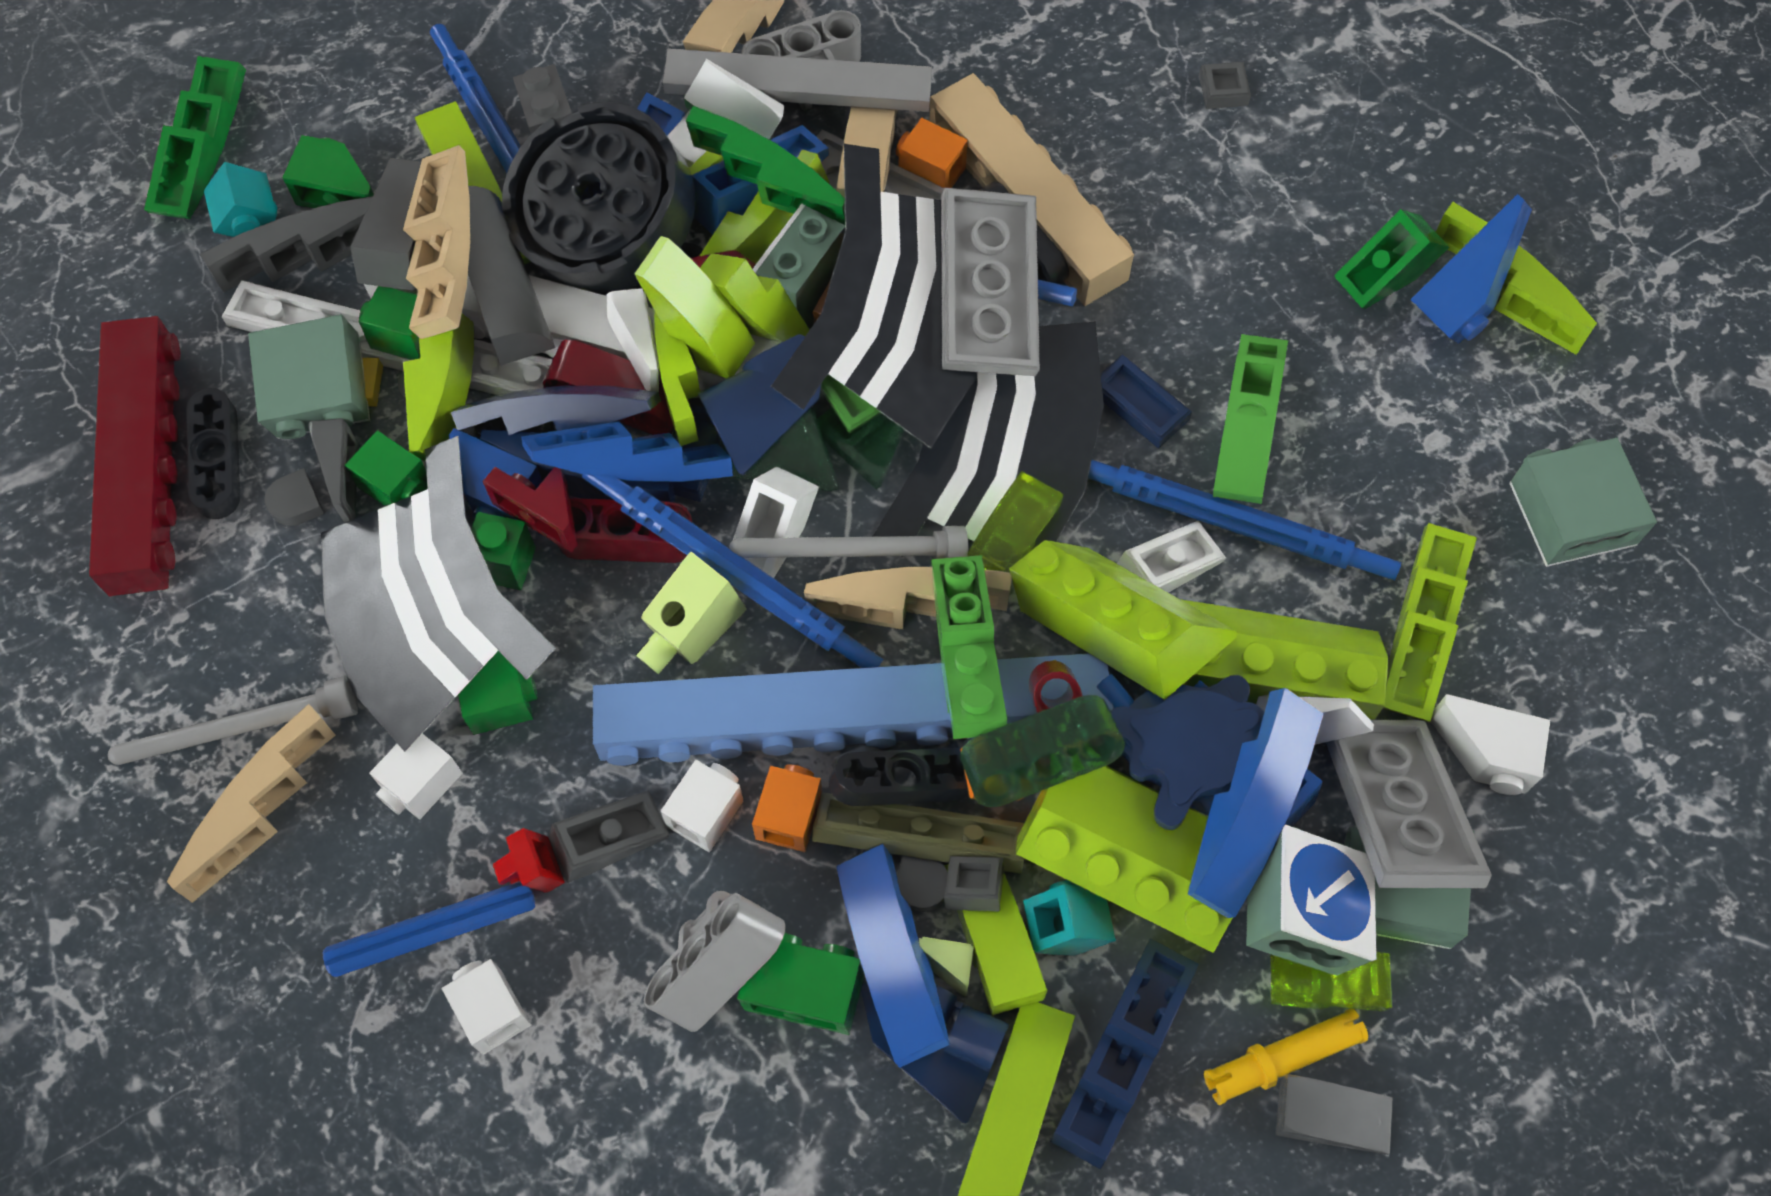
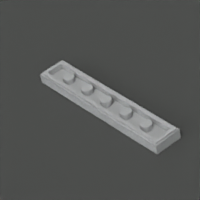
M669 48L667 50L663 77L664 94L685 95L704 61L708 59L779 102L929 112L932 67Z

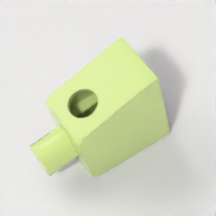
M690 552L643 612L641 619L654 634L635 655L657 674L664 669L677 653L690 664H693L705 654L747 608L728 580L693 552Z

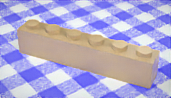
M972 73L930 96V122L968 140L966 168L982 187L997 181L1010 194L1036 196L1037 225L1066 259L1069 267V277L1064 280V283L1069 287L1077 288L1076 297L1084 306H1087L1129 280L1134 254L1128 241L1121 235L1117 236L1105 222L1100 209L1086 201L1079 193L1074 180L1067 174L1063 175L1051 161V157L1045 147L1033 141L1025 132L1020 119L1016 115H1010L999 102L997 94L990 86H985Z

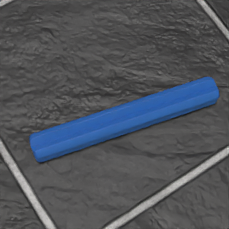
M521 881L327 946L323 950L324 965L329 974L338 977L531 911L535 908V897L532 888L522 886Z

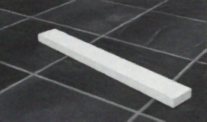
M242 280L222 315L226 326L255 332L342 314L360 335L362 358H379L383 366L401 371L404 370L403 362L409 361V359L370 349L359 324L360 310ZM474 339V358L469 388L494 395L543 388L542 382L553 359L532 355L501 366L493 344Z

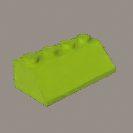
M1044 540L1009 568L1021 612L1164 700L1237 638L1234 629L1087 547Z
M1181 599L1234 629L1237 637L1188 679L1184 685L1194 687L1199 681H1202L1210 687L1228 676L1240 675L1246 679L1250 686V694L1246 702L1257 704L1259 696H1269L1271 691L1286 688L1298 697L1349 698L1370 720H1375L1385 706L1388 656L1379 631Z
M1065 745L1017 837L1016 854L1214 953L1232 918L1223 916L1187 894L1208 816L1190 808L1183 823L1177 829H1164L1154 819V808L1159 791Z

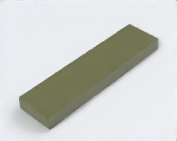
M822 792L813 826V842L870 850L884 844L891 854L949 862L950 856L1003 858L1004 871L1022 874L1024 858L1016 854L1017 837L1024 823L902 804L848 806L839 802L830 793Z

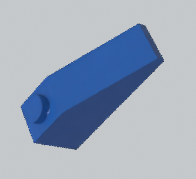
M803 125L770 139L796 158L801 150L817 153L821 162L829 156V147ZM724 161L693 174L696 193L694 218L713 235L728 211L744 215L759 191L757 184L727 175Z
M1518 194L1410 299L1450 339L1458 344L1464 338L1469 341L1476 337L1489 323L1486 317L1495 308L1532 211L1530 206Z

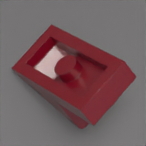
M494 467L482 481L494 506L517 520L525 521L528 527L571 553L577 547L569 488L563 469L554 467L538 488L523 475L514 473L510 476L497 467Z

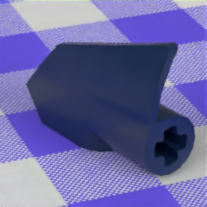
M801 334L756 355L745 363L742 372L698 393L716 432H718L740 475H745L819 400L821 385L804 410L771 387L804 340L805 336Z
M866 982L861 987V993L872 1042L894 1062ZM936 985L950 1045L900 1068L960 1122L966 1124L971 1118L1009 1024L957 1001L956 995Z

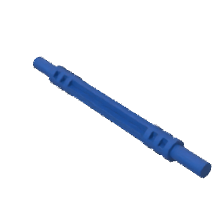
M436 24L431 27L430 35L444 57L443 66L507 173L521 145L467 54L463 50L458 49L443 24Z
M1095 460L1091 461L1088 479L1112 486V492L1342 569H1346L1347 565L1394 581L1399 573L1401 562L1354 547V541L1224 498L1213 497L1212 494L1125 465H1121L1119 469Z
M600 474L598 476L582 475V479L621 504V511L685 555L693 552L728 580L732 587L825 650L829 651L830 648H833L861 668L879 667L884 660L843 632L845 626L745 558L735 554L729 547L639 486L633 489L620 479L608 474Z

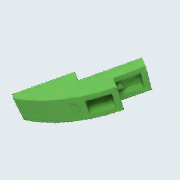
M1241 334L1213 497L1262 504L1288 340Z
M982 555L932 559L940 655L947 711L950 713L953 739L1007 735V715L994 645V623Z

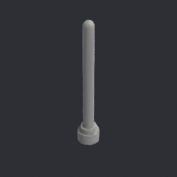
M944 526L942 531H934L933 536L736 538L731 541L729 548L743 558L933 556L934 559L968 556V537L965 526Z
M347 676L326 680L323 687L316 688L315 694L114 745L108 751V759L115 765H121L289 722L308 704L318 714L321 713L324 718L332 716L334 720L357 715V698L352 692Z

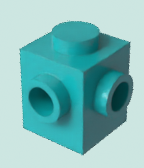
M224 162L204 189L214 233L235 237L243 232L273 222L276 219L277 205L273 200L267 173Z
M1069 880L1056 882L1049 886V890L1023 900L1034 953L1076 956L1116 941L1107 899Z

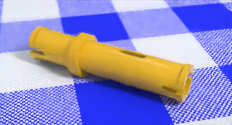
M1347 1009L1344 1013L1265 1047L1258 1043L1247 1048L1246 1055L1216 1068L1205 1070L1204 1079L1209 1091L1216 1088L1217 1092L1212 1097L1218 1105H1222L1227 1100L1259 1086L1267 1090L1276 1086L1278 1078L1356 1044L1368 1041L1366 1026L1363 1021L1354 1025L1353 1021L1359 1019L1360 1016L1355 1009Z

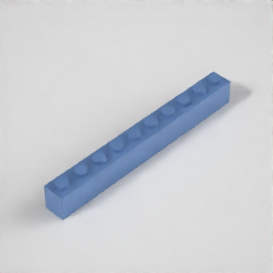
M1075 654L997 659L1007 715V731L1040 734L1042 738L1029 691V678L1037 665L1051 660L1066 664L1074 674L1081 688L1092 734L1100 732L1108 722V716L1110 711L1113 710V705L1096 687L1103 679L1109 676L1108 665L1093 655ZM942 663L593 685V745L600 761L607 760L609 764L618 766L635 764L638 762V758L659 757L660 760L665 762H682L688 760L690 755L711 754L714 758L731 759L740 756L744 751L760 750L767 755L779 756L791 753L793 748L814 747L819 752H835L842 750L845 745L866 744V746L884 749L894 746L898 741L917 740L918 744L932 746L945 743L948 738H953L950 713L947 711ZM1060 678L1051 679L1043 686L1041 695L1048 699H1057L1066 692L1068 682ZM1065 729V730H1063V731L1071 730V733H1072L1073 735H1078V736L1081 735V732H1079L1078 730H1075V729ZM973 737L968 739L970 741H975L979 737Z

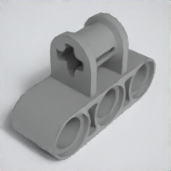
M834 11L755 37L745 43L741 54L859 62L861 59V23L859 18L849 11ZM799 103L804 111L812 108V104Z
M714 892L707 900L706 909L696 920H688L681 926L678 949L657 970L649 982L644 996V1006L690 1032L698 1031L776 952L785 933L784 920L738 893Z

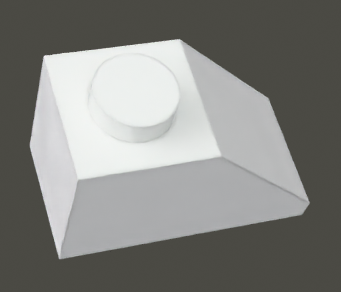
M775 467L755 478L733 540L736 538L799 537L805 528L819 486L779 467ZM786 558L745 559L774 578Z
M1448 694L1444 696L1434 709L1431 723L1474 781L1489 784L1492 790L1501 794L1518 795L1521 793L1526 794L1543 778L1550 720Z

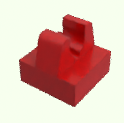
M522 828L505 837L510 852L493 863L499 885H504L509 881L511 884L521 881L522 886L549 892L565 883L548 836Z

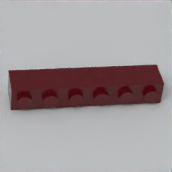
M159 316L101 322L89 576L108 596L169 589V570L175 568V552L170 542V527L175 526L177 516L174 502L171 499V484L177 482L178 473L175 460L172 457V442H177L179 432L177 421L173 415V401L179 400L180 391L177 378L174 375V362L180 360L181 352L177 336L174 333H169Z

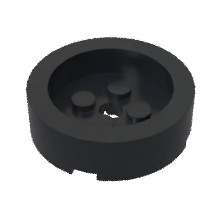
M594 102L579 105L578 112L568 115L559 121L552 117L527 138L508 169L502 192V212L507 216L508 227L511 232L509 236L512 242L550 281L607 296L611 291L630 290L640 285L635 272L660 236L669 238L681 248L694 218L696 193L693 176L688 164L665 132L650 116L629 105L615 102ZM601 183L600 189L602 194L597 193L594 197L584 199L583 201L584 190L589 185Z

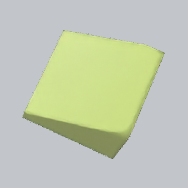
M919 938L920 947L930 959L932 971L958 993L967 996L974 946L968 943L935 938Z

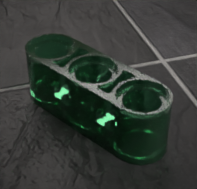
M1086 695L981 734L966 743L960 756L975 799L979 804L986 807H997L1111 764L1122 755L1125 748V740L1105 700L1097 695Z

